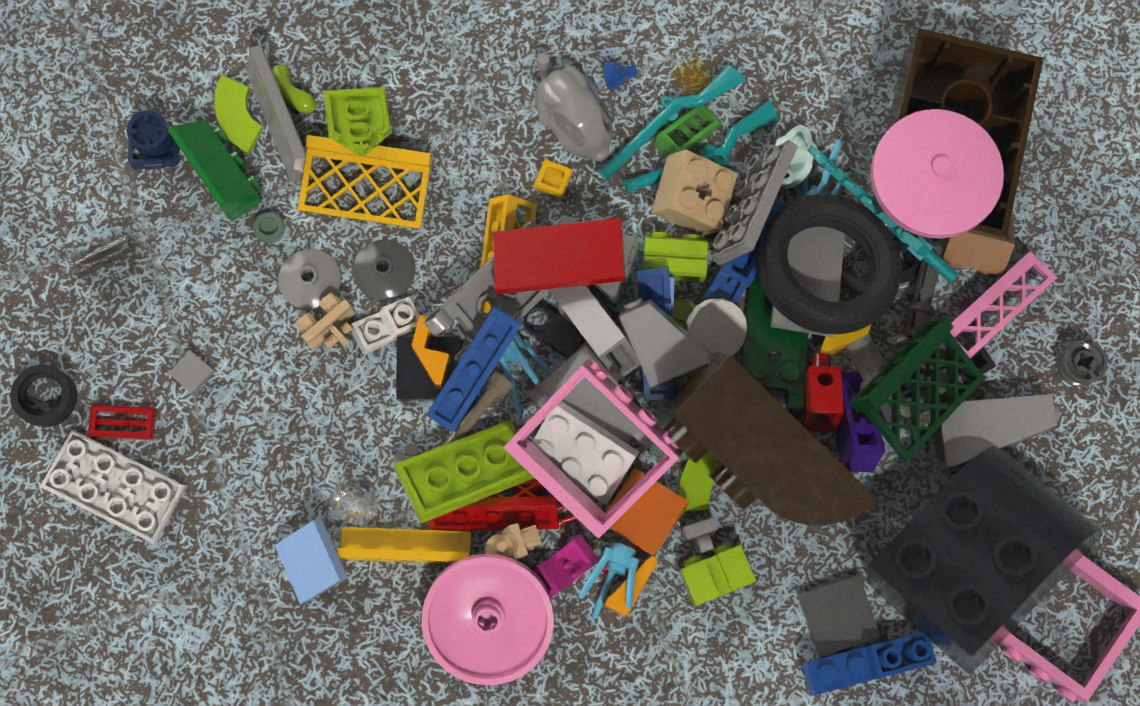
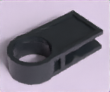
M535 305L523 317L525 319L523 322L524 329L531 337L536 338L566 358L575 353L584 340V337L574 324L543 305ZM536 311L545 312L550 317V327L543 332H534L527 325L528 316Z

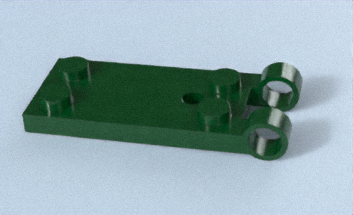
M757 272L753 282L748 287L745 317L747 333L743 343L741 366L765 389L787 391L785 409L795 419H802L805 403L804 386L809 333L771 327L773 305L761 286ZM773 351L780 354V361L772 362L769 359V353Z

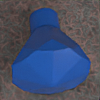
M606 61L603 66V76L608 89L614 91L627 79L636 77L637 69L635 65L625 67L612 61Z

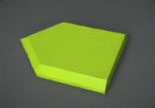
M385 87L323 91L328 137L364 157L391 134Z

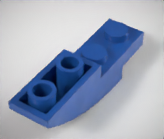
M775 198L754 250L720 265L702 299H725L733 302L735 305L738 303L745 288L750 287L758 272L756 260L761 234L769 220L781 208L786 206V203Z
M920 632L801 664L809 694L814 696L937 663L931 640Z

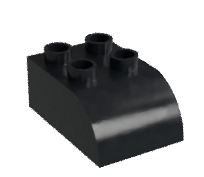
M993 446L978 454L959 470L868 564L870 586L966 673L971 675L1100 539L1103 531L1004 450Z

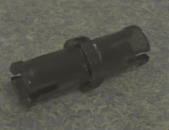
M125 233L123 236L105 245H96L94 251L70 261L72 269H78L74 273L79 279H82L84 276L102 267L106 269L113 265L112 262L131 252L137 251L135 244L130 243L133 241L130 235Z

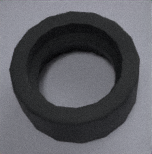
M44 364L30 366L22 371L14 380L10 392L11 406L16 414L26 422L44 428L57 426L67 420L75 410L78 398L76 386L71 378L56 367ZM46 377L54 379L59 383L63 395L60 404L54 411L41 415L29 409L25 397L27 389L34 381Z

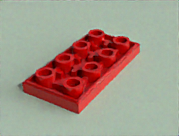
M621 218L493 232L495 291L497 295L626 281Z

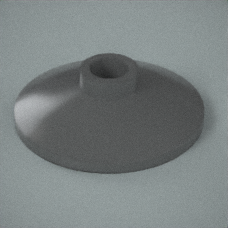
M377 240L363 247L355 258L353 264L355 283L370 298L376 300L395 299L404 294L414 280V259L407 248L396 241ZM380 263H387L389 265L388 270L385 272L378 271L377 267Z

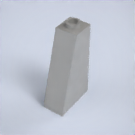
M586 285L548 289L616 382L640 366L632 346Z
M1045 394L963 401L935 431L940 472H947L965 465L990 447L996 446L1003 450L1053 429L1057 426L1060 418L1059 407L1057 403H1054L1053 395ZM940 403L939 405L947 406L948 403Z

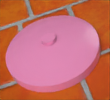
M923 110L900 119L892 125L880 140L871 163L872 188L883 211L903 229L928 238L954 237L975 228L993 210L1003 187V163L999 150L990 135L979 124L968 117L948 110Z
M498 554L472 555L448 566L432 583L422 609V631L425 643L434 659L453 676L479 685L503 684L528 673L546 653L553 634V604L542 580L523 563Z

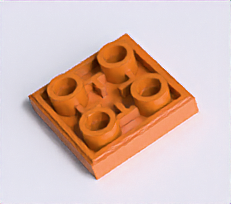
M634 467L605 513L645 475L643 472ZM656 481L609 529L655 557L688 507L689 501Z

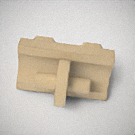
M329 293L319 303L320 307L327 313L322 319L317 322L308 312L296 321L303 334L301 337L312 351L321 343H324L328 349L337 342L344 348L349 345L344 336L353 328L347 321L356 313L345 299L341 301L334 294Z
M518 523L509 525L499 534L490 537L485 543L484 551L485 554L503 555L519 561L528 555V551L541 545V539L536 525L520 530Z

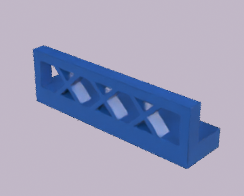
M495 305L426 416L454 432L525 319L518 314L514 318Z

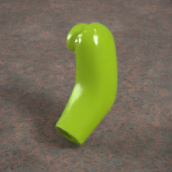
M277 65L272 68L285 104L300 113H312L317 106L315 99L309 93L295 88L287 66Z

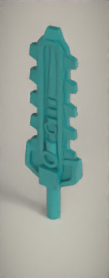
M813 146L807 149L823 168L888 225L887 227L904 244H907L905 247L920 261L924 259L949 283L956 279L958 273L932 250L933 246L922 236L903 229L892 221L885 212L875 210L876 201L828 157Z

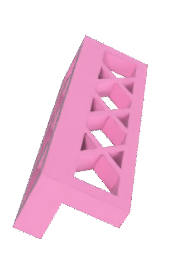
M1029 251L951 323L954 328L950 333L956 338L963 331L975 332V345L969 351L959 343L965 353L971 358L1054 282L1057 277ZM1032 267L1046 279L1039 286L1025 284V274ZM1020 279V285H1014ZM1007 290L1020 291V304L1018 306H1003V294ZM1026 291H1032V293L1028 297H1026ZM997 300L998 306L992 305ZM984 311H998V324L995 327H981V314ZM1003 312H1010V313L1003 319ZM975 321V326H969L972 322ZM981 332H986L987 334L981 339Z

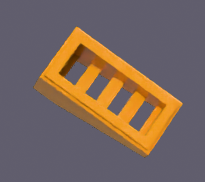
M654 556L647 558L636 569L632 607L658 562ZM627 579L603 604V606L624 618L628 616L632 607L627 609L625 606Z

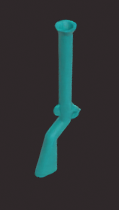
M728 65L698 95L680 96L675 99L664 95L661 101L663 110L604 167L597 168L598 173L606 181L610 182L612 175L668 121L675 122L679 118L678 111L681 108L703 106L746 81L745 77Z
M768 100L728 130L721 147L715 149L713 145H706L703 153L699 154V156L730 169L727 156L731 154L739 136L778 122V116L771 100ZM664 167L632 179H623L628 196L635 190L660 182Z

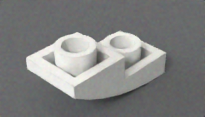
M409 296L382 307L380 312L352 323L351 327L353 329L351 332L363 355L396 340L397 337H402L415 330L419 313Z

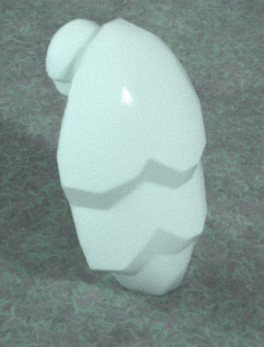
M803 125L792 128L785 136L779 138L775 146H778L790 140L798 146L781 184L784 188L799 186L806 180L812 170L814 158L807 149L810 146L817 149V146L812 141L809 129Z

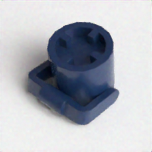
M154 111L138 112L127 124L128 161L133 169H163L165 167L177 166L180 163V148L168 132L170 127L163 117ZM135 148L145 158L135 159ZM173 149V156L165 157Z

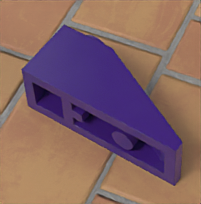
M841 371L844 413L836 428L840 462L850 472H873L885 452L882 435L864 411L856 412L849 403L861 391L860 384L863 379L860 373Z

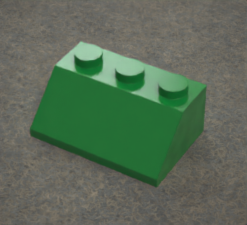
M207 120L173 126L168 129V132L230 222H233L262 203L257 194L262 189L252 175L247 178L241 171V168L245 166L235 150L231 153L227 151L224 144L228 140L218 126L212 129Z

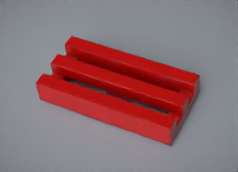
M91 404L88 436L94 438L154 441L157 409ZM98 412L147 415V421L98 418ZM97 425L144 427L146 432L96 430Z

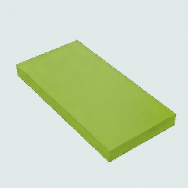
M511 419L394 464V470L421 524L534 479L503 448L518 432Z

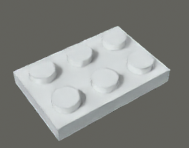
M562 401L547 415L532 441L576 486L605 505L610 501L639 454V451Z

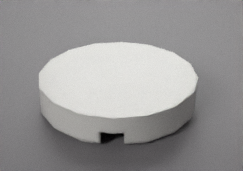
M708 299L703 301L693 309L686 323L688 325L687 332L709 351L710 356L716 351L731 356L734 355L744 343L747 333L746 318L742 310L733 302L725 299Z

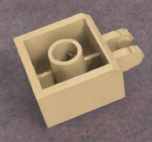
M688 150L668 155L651 213L703 235L721 232L724 222L727 223L724 217L728 211L729 204L733 206L738 198L733 192L738 173Z

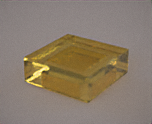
M699 57L672 71V77L684 96L699 94L713 81Z

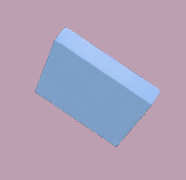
M322 518L311 521L275 545L300 604L314 599L348 578Z

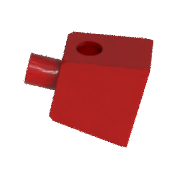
M827 353L812 355V366L808 367L805 374L803 426L808 431L835 432L844 413L841 368L831 367V355Z

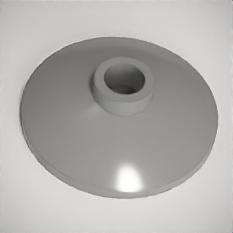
M304 249L295 252L285 260L279 272L278 283L283 297L291 305L300 309L313 310L321 308L319 305L320 301L329 293L336 296L341 284V273L336 261L329 254L317 249ZM306 272L314 274L311 281L303 280V275Z

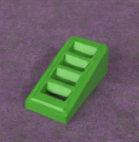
M705 105L693 107L658 133L654 145L666 158L668 155L683 150L692 151L716 131L722 122ZM696 115L706 123V128H703L694 118ZM689 123L698 134L695 135L686 124ZM680 131L688 141L685 143L676 132Z

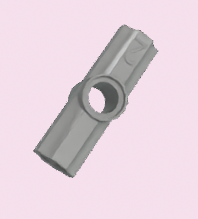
M870 335L861 337L846 347L849 356L863 379L860 384V390H862L888 362L884 361ZM900 389V400L907 401ZM883 404L879 409L886 421L891 422L892 405ZM900 406L901 424H911V407Z

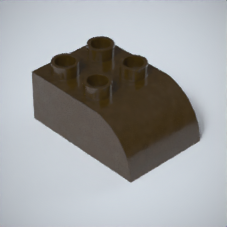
M918 28L902 57L886 132L900 119L912 113L934 109L956 112L979 124L990 135L999 150L1003 163L1004 179L1000 197L993 210L980 224L968 232L997 240H1005L1008 235L1044 58ZM874 194L873 199L876 201L875 210L883 211Z
M716 351L711 356V362L701 366L663 405L674 417L663 428L665 432L670 431L667 436L695 464L708 451L721 463L708 476L744 511L758 498L768 509L784 519L799 524L820 526L849 520L863 513L878 501L842 463L731 355Z

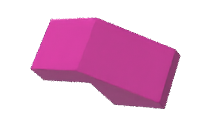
M579 535L532 571L542 580L552 598L586 573L600 560L584 538Z

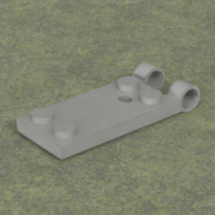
M532 220L527 222L521 229L538 226ZM493 255L441 307L433 311L423 323L435 336L445 330L456 319L474 340L495 305L514 318L517 314L524 317L549 290L497 295L495 291ZM484 301H487L491 306L488 313L482 310V303ZM470 344L457 353L454 358L457 363L460 362Z

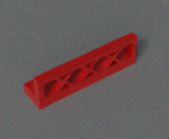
M531 479L429 520L430 530L442 531L504 530L509 525L518 523L520 530L536 525L537 529H559L558 500L552 494L544 497L535 496L534 493L537 491L548 490L537 479ZM506 491L518 493L513 497H503L501 495Z

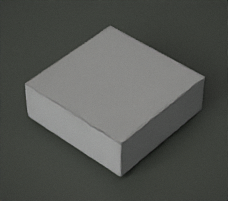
M189 350L168 374L191 394L195 395L215 371Z

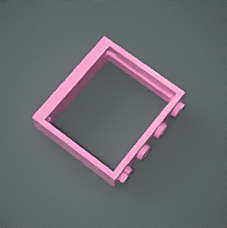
M588 358L503 448L599 539L680 458L683 451L667 436L670 431L665 432L656 424L657 419L652 412L646 408L641 409L632 401L633 396L628 389L620 384L617 386L608 378V371L600 363H593ZM584 377L665 453L607 513L600 509L526 438Z
M1083 555L1070 570L1129 613L1081 685L1011 633L1000 643L1004 647L1002 652L1008 658L1017 663L1020 660L1031 667L1029 672L1035 678L1044 683L1049 680L1059 687L1056 692L1072 703L1075 700L1078 702H1088L1140 625V596Z

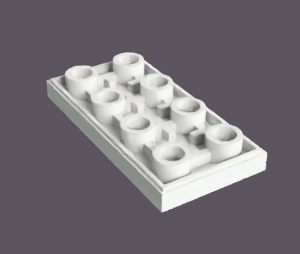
M71 430L40 486L153 544L157 543L186 489V486L74 430Z

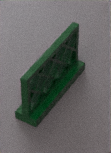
M947 317L927 322L849 402L856 412L864 411L902 462L908 461L985 379L950 333L954 326ZM943 342L950 350V361L939 360V346ZM922 363L931 364V381L920 380V366ZM939 365L950 366V383L939 382ZM958 368H964L972 378L966 385H958ZM903 383L911 384V402L900 400V386ZM920 385L931 387L930 404L920 403ZM939 388L950 389V402L947 406L939 405ZM883 404L892 405L891 422H885L877 412ZM900 406L911 407V424L900 423ZM920 408L930 409V424L928 426H920ZM900 429L911 430V444L907 448L900 441Z

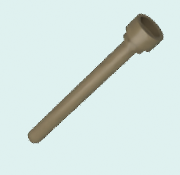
M493 370L487 379L488 383L484 386L487 389L443 445L466 437L496 397L500 398L502 394L507 395L514 385L500 373Z

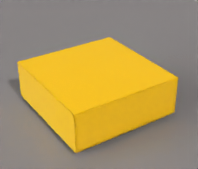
M544 159L533 189L562 200L572 177L573 169Z

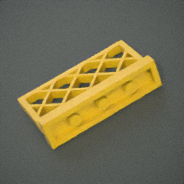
M307 135L305 145L307 152L298 211L421 229L430 170H432L433 164L431 153L377 145L362 157L331 138ZM314 157L327 159L333 168L319 179L312 171ZM332 160H337V161H342V162L339 163V164L336 166V165L333 163ZM348 163H357L363 174L351 183H348L339 170ZM363 165H370L372 167L366 171ZM380 167L388 168L394 178L379 188L370 174ZM393 169L403 170V172L396 175ZM410 172L423 173L421 186L411 193L400 180ZM337 173L346 186L333 196H330L322 182ZM312 176L315 182L309 185L310 178ZM367 177L377 191L361 201L352 187ZM398 182L407 196L392 206L383 192ZM317 186L321 188L328 198L318 207L306 205L308 193ZM349 190L359 204L349 211H343L338 207L335 200ZM419 193V199L417 203L413 197ZM380 195L389 209L380 216L371 215L365 205ZM408 200H411L417 208L415 221L402 220L396 209ZM332 203L335 209L325 207ZM363 208L366 214L356 213V211ZM393 212L397 219L386 216Z

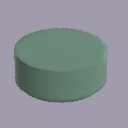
M263 212L254 220L253 231L256 237L263 243H276L285 234V223L281 216L275 212Z

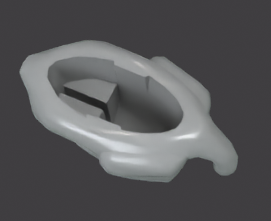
M540 53L537 56V64L541 83L534 92L540 123L544 126H549L561 145L570 153L599 162L605 160L609 155L613 127L608 115L599 102V88L574 66L556 70L551 65L549 55L547 53Z

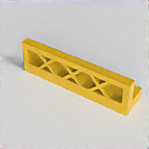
M510 194L489 199L481 267L494 255L493 232L521 229L527 222L532 220L535 222L537 204ZM517 207L526 210L525 222L520 225L516 217ZM484 301L482 303V310L488 313L491 306L487 301Z
M342 527L341 548H337V555L340 560L453 564L458 560L471 556L472 532Z

